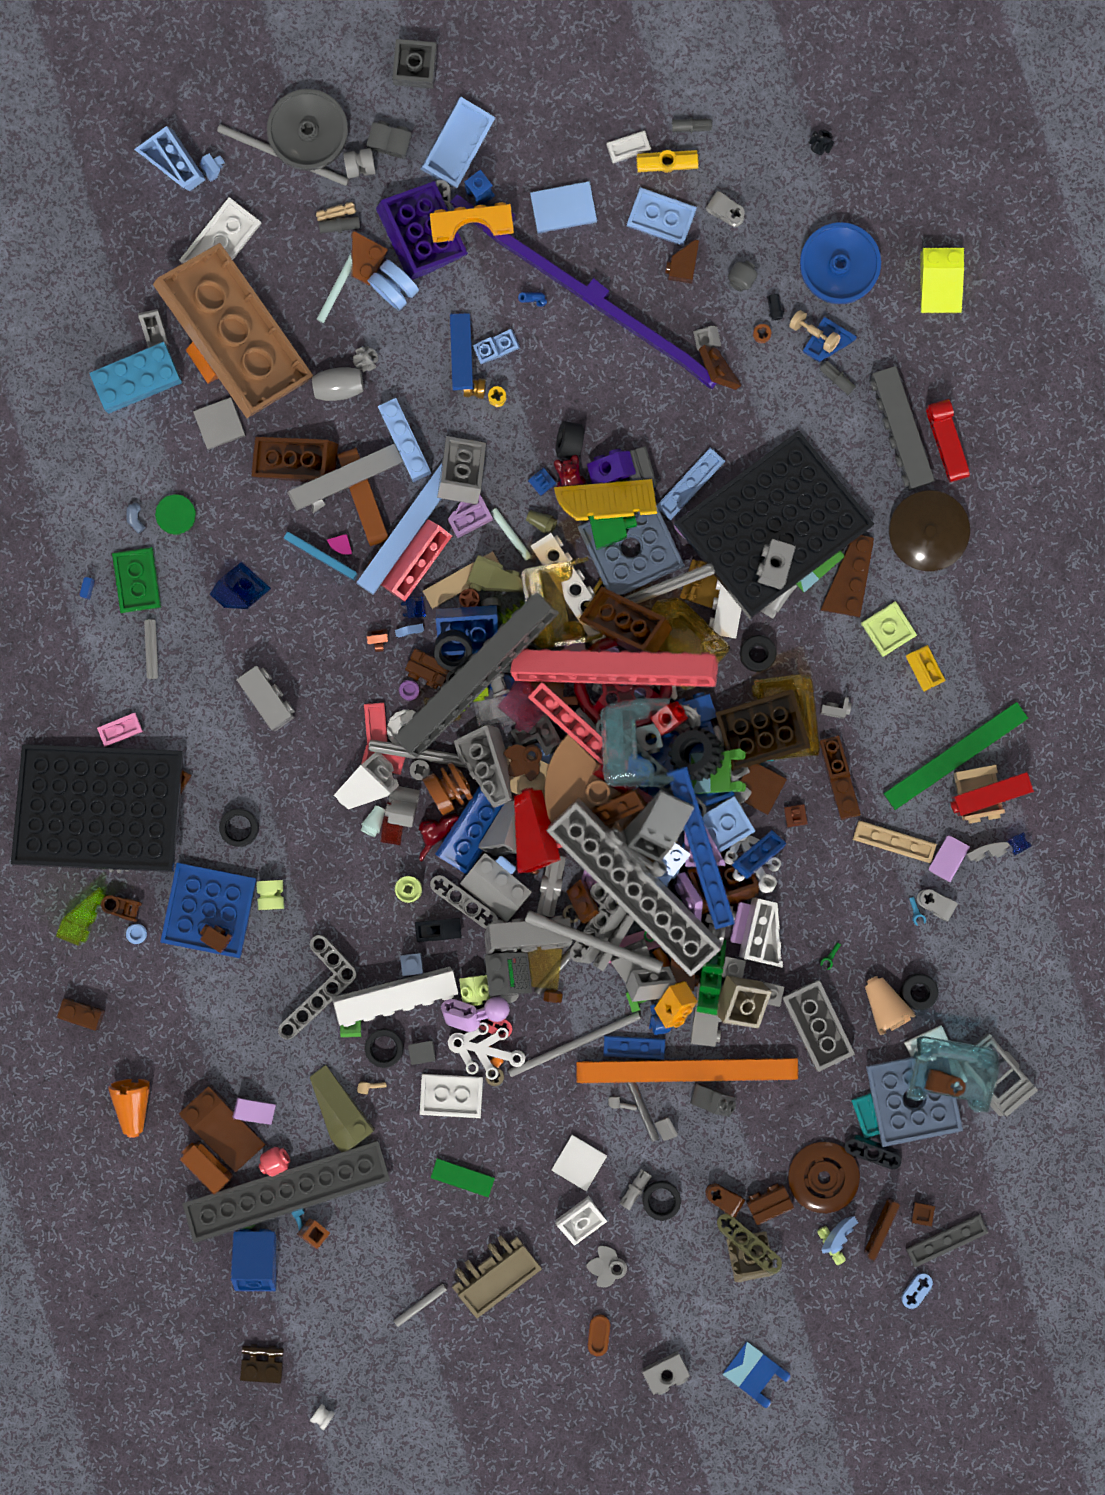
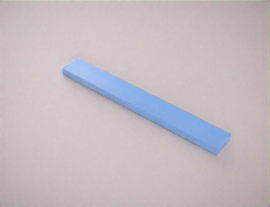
M442 463L357 581L359 586L372 595L375 594L442 498H437Z

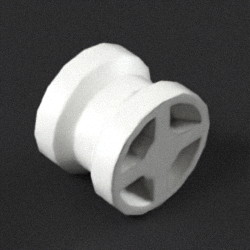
M321 1404L310 1421L319 1424L320 1428L324 1430L335 1413L328 1411Z

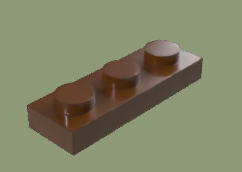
M634 788L590 810L607 826L645 808L647 804L638 789Z

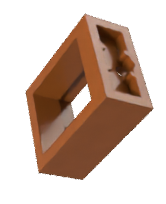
M200 1141L196 1144L192 1142L181 1152L184 1156L180 1160L214 1195L234 1176Z

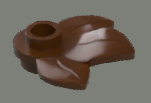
M517 744L505 750L504 755L512 760L508 767L509 776L518 777L525 774L529 781L534 780L538 776L542 752L537 746L529 745L524 747ZM530 751H533L535 753L534 759L528 758V753Z

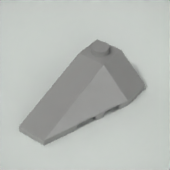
M485 725L455 740L454 744L459 760L470 771L471 777L477 781L481 791L491 805L496 808L511 801L512 795L507 759L504 755L505 746L499 728Z

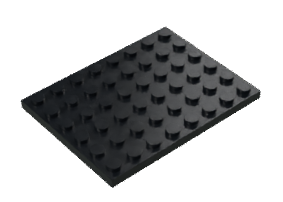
M800 431L786 439L674 523L675 527L706 565L712 564L714 566L715 577L749 619L875 525ZM772 539L795 546L786 583L782 589L759 583V575H756L759 564H763L764 556H762L763 548ZM770 560L772 566L779 567L777 561Z
M22 744L11 865L174 872L184 752L177 750Z

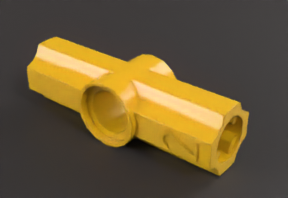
M665 150L659 153L637 154L638 172L663 171L668 173L672 170L698 169L697 150L676 152ZM668 157L672 159L673 163L665 165L662 159Z

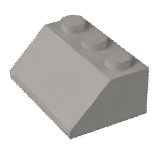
M484 853L460 883L462 887L506 923L532 893L530 889L486 853Z

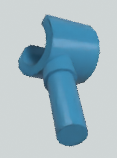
M909 898L914 913L912 921L918 926L916 919L917 917H922L925 924L926 918L919 912L915 898Z
M304 1209L292 1212L293 1217L297 1221L299 1231L303 1227L300 1215L305 1213Z

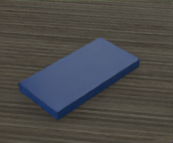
M480 786L435 853V855L466 875L483 851L478 848L480 842L502 806H504L502 804L494 808L481 791Z

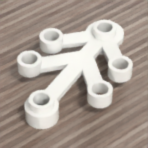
M748 835L733 844L730 850L726 852L724 861L727 864H733L738 858L736 853L739 846L742 847L745 853L751 848L750 844H756L759 839ZM773 857L765 864H767L771 871L775 872L779 870L781 861ZM761 867L755 872L760 880L759 888L764 893L772 892L777 881L772 875L766 874ZM735 869L733 873L734 879L737 881L744 880L745 877L739 875V872Z
M485 1022L480 1023V1025L486 1026L485 1032H481L478 1028L466 1034L454 1033L448 1039L449 1049L461 1055L466 1064V1071L469 1074L477 1073L479 1066L476 1062L472 1061L467 1050L474 1051L486 1070V1077L490 1080L497 1078L498 1070L493 1067L487 1055L507 1060L514 1067L522 1066L526 1060L525 1054L520 1050L510 1053L489 1047L495 1042L505 1040L508 1037L509 1032L503 1027L478 1044L469 1042L479 1034L484 1035L488 1033L489 1026ZM500 1030H504L506 1032V1036L504 1038L499 1036ZM456 1039L461 1040L462 1044L460 1047L455 1046L454 1041ZM519 1055L521 1058L520 1062H514L513 1057ZM470 1064H474L476 1066V1070L474 1072H471L469 1070ZM492 1069L496 1072L495 1077L489 1076V1070Z

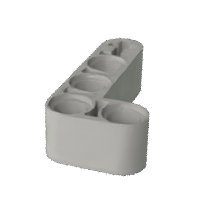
M595 883L590 893L591 897L601 905L599 907L600 913L590 920L583 932L608 941L627 912L619 904L616 908L617 902L599 883ZM576 941L570 950V957L575 962L590 964L601 950Z

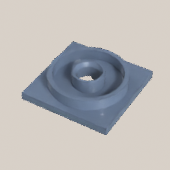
M657 505V514L640 515V511L634 512L637 527L626 529V539L634 538L641 546L640 553L635 557H627L622 553L621 544L624 540L596 550L590 521L577 526L606 589L622 596L685 567Z
M947 1050L866 1066L882 1147L963 1131L956 1096L924 1089L929 1068L951 1075ZM917 1088L922 1092L923 1100L918 1107L911 1108L904 1103L903 1096L906 1090Z

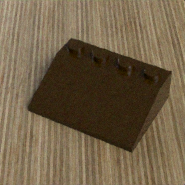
M795 689L716 712L726 751L734 749L745 751V759L731 760L732 771L811 748L803 710L797 690Z

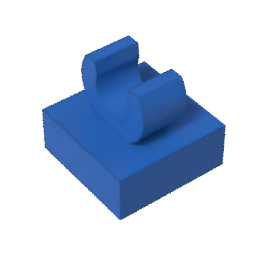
M544 468L528 480L540 497L556 485V482Z

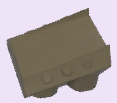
M766 1231L753 1233L769 1247ZM738 1236L736 1240L743 1243L747 1240L748 1236ZM726 1239L735 1282L774 1275L767 1273L734 1243ZM756 1245L752 1247L751 1252L755 1256H760L763 1253V1248ZM767 1252L766 1256L760 1261L763 1263L764 1259L769 1262V1268L771 1269L773 1267V1262L767 1258V1256L769 1255V1253Z

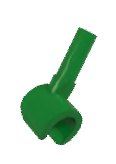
M836 943L828 956L821 959V965L825 960L830 961L831 964L827 970L833 966L832 960L841 946L839 943Z

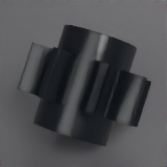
M821 129L818 133L816 131L813 132L808 143L811 144L810 148L815 154L823 155L824 152L830 153L835 141L832 140L833 136L830 132Z

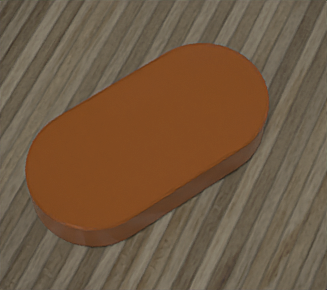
M595 1315L590 1321L588 1350L594 1356H602L608 1350L610 1321L605 1315Z

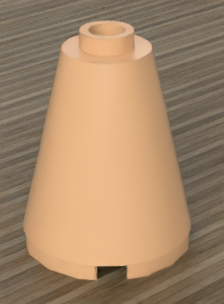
M875 976L867 981L868 985L865 986L877 1031L880 1035L886 1034L885 1030L889 1028L891 1031L909 1022L911 1020L910 1017H915L912 1009L883 977L878 978V976Z

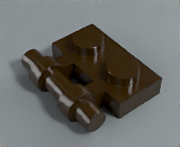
M251 1344V1346L243 1345L242 1354H250V1359L241 1360L240 1381L281 1384L283 1362L275 1361V1356L283 1357L284 1348H276V1346L269 1345V1347H258L257 1344ZM257 1355H268V1361L257 1360Z

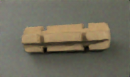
M348 202L345 203V206L341 204L327 208V211H324V209L317 211L316 216L318 221L333 220L336 217H344L347 213L348 215L354 214L356 210L354 203Z

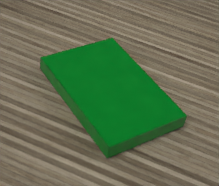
M153 548L112 553L120 613L161 608Z

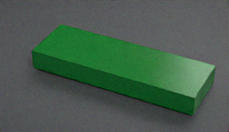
M439 1158L436 1160L431 1175L432 1179L488 1198L495 1177Z

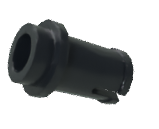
M772 294L766 297L770 310L769 317L772 321L783 319L785 314L781 308L779 294Z

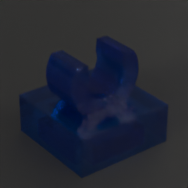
M408 597L406 601L401 603V606L407 607V613H403V617H426L423 597Z

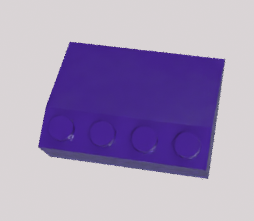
M435 181L383 199L376 207L404 272L411 280L427 275L468 254L458 231L453 241L433 243L430 213L440 209L448 211Z

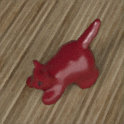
M573 455L570 460L563 462L559 459L554 461V467L561 480L557 482V487L586 485L585 478L580 476L578 456Z
M456 813L445 815L439 821L427 819L421 822L419 831L425 844L419 856L421 862L432 846L448 835L459 818Z

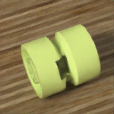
M412 876L399 879L395 886V894L398 899L407 903L419 899L423 891L421 882Z
M283 880L257 881V893L260 894V897L257 899L258 910L284 909V897L280 894L283 892Z

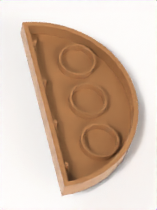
M568 734L554 751L545 777V804L551 823L577 798L589 809H592L621 795L619 791L592 774L599 764ZM643 809L611 823L607 827L610 830L617 829L621 832ZM642 854L643 856H645V857H646L647 859H649L650 861H652V862L655 861L654 859H652V858H650V857H648V856Z

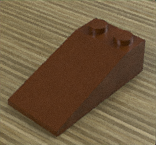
M255 437L251 477L310 482L336 470L338 444L323 439Z
M602 586L579 618L586 625L632 653L643 651L657 653L672 631V627L665 617Z
M211 1084L188 1104L179 1115L220 1158L237 1172L266 1144L244 1120L233 1118L234 1109Z

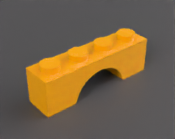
M504 202L496 203L490 207L477 205L473 209L458 207L454 211L446 212V210L440 209L430 213L433 243L453 241L459 228L471 222L487 226L494 236L514 233L511 204L506 205Z

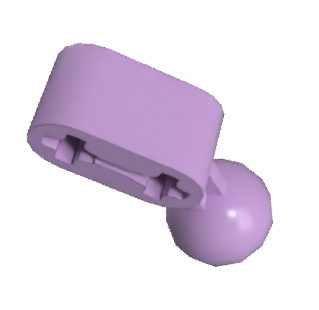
M491 997L485 1003L484 1008L476 1010L473 1005L449 999L442 1003L441 1010L447 1025L472 1032L479 1028L480 1020L486 1018L494 1022L504 1020L509 1014V1004L502 997Z

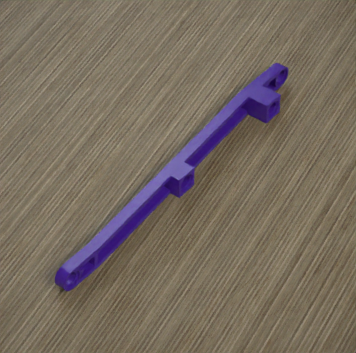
M457 194L450 202L454 208H474ZM511 212V213H512V221L514 222L515 219H516V216H515V214H514L513 212ZM472 222L504 248L681 365L708 388L713 389L717 384L711 381L707 369L691 356L606 300L609 290L594 278L588 286H585L509 234L494 236L487 226Z

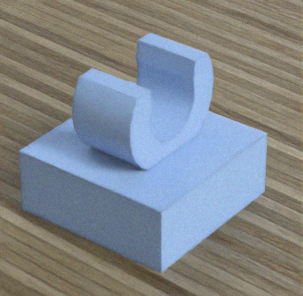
M210 154L202 157L199 166L211 182L218 177L220 169L223 167L222 164L225 162L221 156L213 159Z

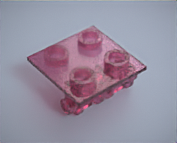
M519 681L497 707L516 723L515 728L518 731L524 730L528 733L545 713L528 698L535 688L527 681Z

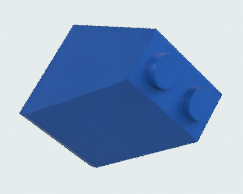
M240 1229L239 1232L233 1233L231 1281L235 1291H276L275 1232L269 1229H261L259 1232Z

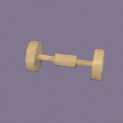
M799 310L793 316L790 328L797 331L801 326H804L809 333L818 339L820 337L824 339L823 349L829 353L832 352L840 341V335L833 332L829 337L825 336L823 331L817 327L805 323L807 314Z

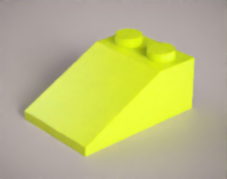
M923 248L920 253L921 313H961L964 248Z

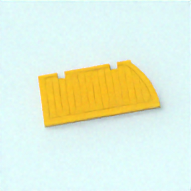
M652 479L554 487L558 503L576 521L588 520V516L593 515L594 519L634 516V512L639 511L640 515L657 514Z

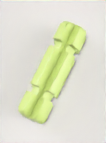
M824 1226L817 1231L820 1238H823L824 1243L830 1234L829 1229ZM838 1251L834 1254L829 1252L831 1256L833 1255L832 1258L836 1265L845 1261L842 1252Z

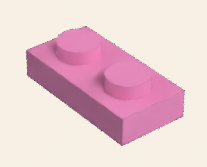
M136 713L97 728L104 747L143 732Z

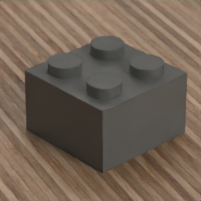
M396 39L392 76L395 86L434 89L437 57L436 42Z

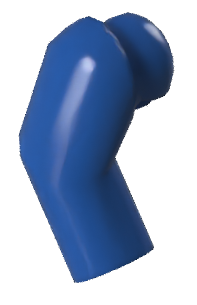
M522 292L518 296V300L521 303L536 302L538 307L547 304L545 294L540 292Z

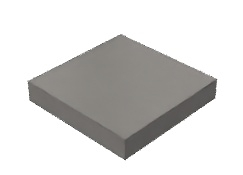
M231 397L193 411L208 450L246 436Z

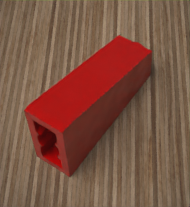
M1026 772L954 796L950 804L953 813L962 816L1032 793L1034 790Z
M533 787L521 790V794L514 796L518 873H530L561 860L556 840L547 832L551 821L547 813L542 790H533Z

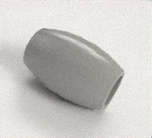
M350 367L332 368L312 376L315 399L338 401L352 398L364 392L360 369Z

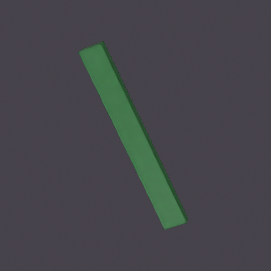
M1017 702L890 788L883 795L894 810L898 809L1029 718Z

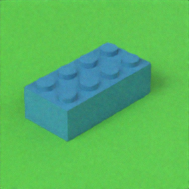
M164 342L89 373L103 408L108 414L182 383L169 349Z

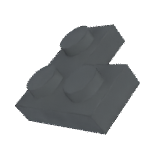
M545 713L510 731L518 745L526 747L538 741L546 756L553 753L561 742L548 715Z

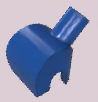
M657 1004L651 1005L652 1016L649 1029L653 1027L652 1032L654 1035L670 1032L672 1027L665 1028L654 1010Z

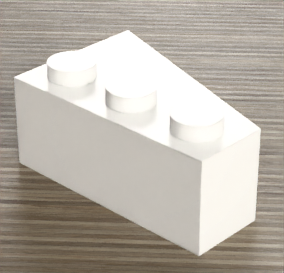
M752 898L739 957L783 967L777 903Z

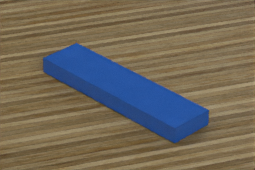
M470 313L450 314L453 390H472Z

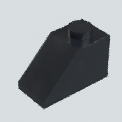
M460 918L415 922L417 942L462 938Z

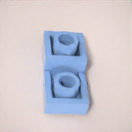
M512 329L473 345L480 364L492 361L520 348Z
M855 1216L843 1219L834 1227L823 1244V1254L828 1252L834 1254L843 1248L842 1244L848 1241L845 1236L853 1231V1226L858 1224Z

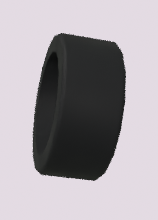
M447 630L436 638L434 658L443 669L457 671L472 656V642L464 632ZM448 641L461 642L465 647V654L457 660L447 659L441 653L442 645Z
M232 809L226 812L219 824V832L222 839L227 844L235 847H244L251 844L259 831L256 817L245 809ZM235 816H243L251 824L249 835L242 840L232 838L227 831L228 822Z
M384 1028L376 1030L368 1037L364 1049L370 1063L376 1067L387 1068L400 1060L403 1055L404 1045L398 1033ZM381 1036L390 1037L396 1044V1053L389 1060H380L373 1053V1043Z
M661 1180L647 1186L643 1193L642 1202L644 1210L650 1217L655 1220L665 1221L678 1213L681 1206V1197L673 1184ZM661 1188L670 1191L674 1198L671 1209L663 1213L656 1212L650 1205L651 1194Z

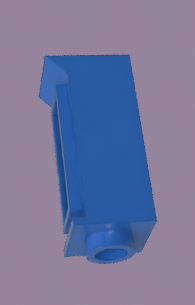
M481 170L464 182L466 194L468 196L472 193L474 194L476 206L484 205L495 197L491 188L493 185Z

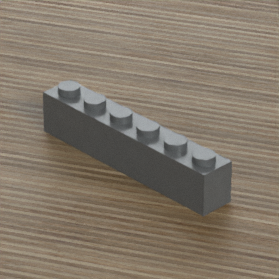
M894 366L873 373L871 380H869L870 387L873 392L876 391L878 396L876 404L878 410L883 411L884 418H882L885 430L889 429L891 437H888L891 448L896 450L897 456H895L897 467L902 468L904 475H901L904 487L908 486L910 491L933 483L934 478L897 367Z

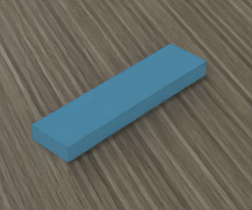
M287 532L284 539L353 581L357 578L358 573L292 533Z

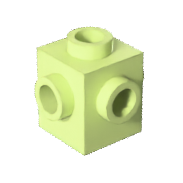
M487 975L459 979L462 1002H471V1005L476 1006L483 1005V1000L491 998L489 996Z

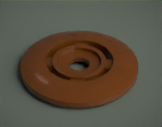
M822 1141L805 1146L795 1155L789 1168L788 1181L793 1196L803 1207L816 1213H832L844 1208L852 1201L859 1187L860 1174L855 1159L846 1152L845 1148L836 1143ZM823 1158H831L837 1161L841 1167L838 1169L831 1162L824 1161ZM822 1171L830 1174V1180L826 1184L818 1181V1175ZM811 1186L815 1192L824 1194L825 1197L821 1198L811 1194L807 1187Z

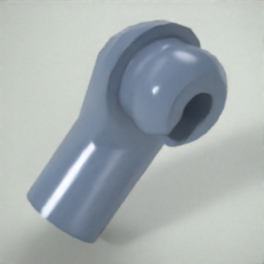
M138 503L128 505L126 509V520L140 534L146 527L138 519L141 506Z

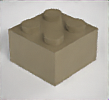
M726 976L719 995L716 1016L723 1023L759 1029L772 991L762 981Z

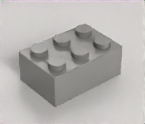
M255 666L236 680L270 729L276 732L295 718L293 716L295 710L289 702L282 700L283 693L277 685L271 684L270 680L272 677L268 671Z

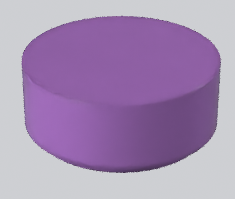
M412 680L404 681L399 688L401 697L408 701L416 699L420 692L418 684Z

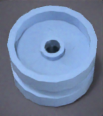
M386 260L380 266L381 272L385 277L379 273H374L368 279V282L390 305L400 311L407 304L405 297L400 292L407 297L413 298L419 289L403 270L390 260Z

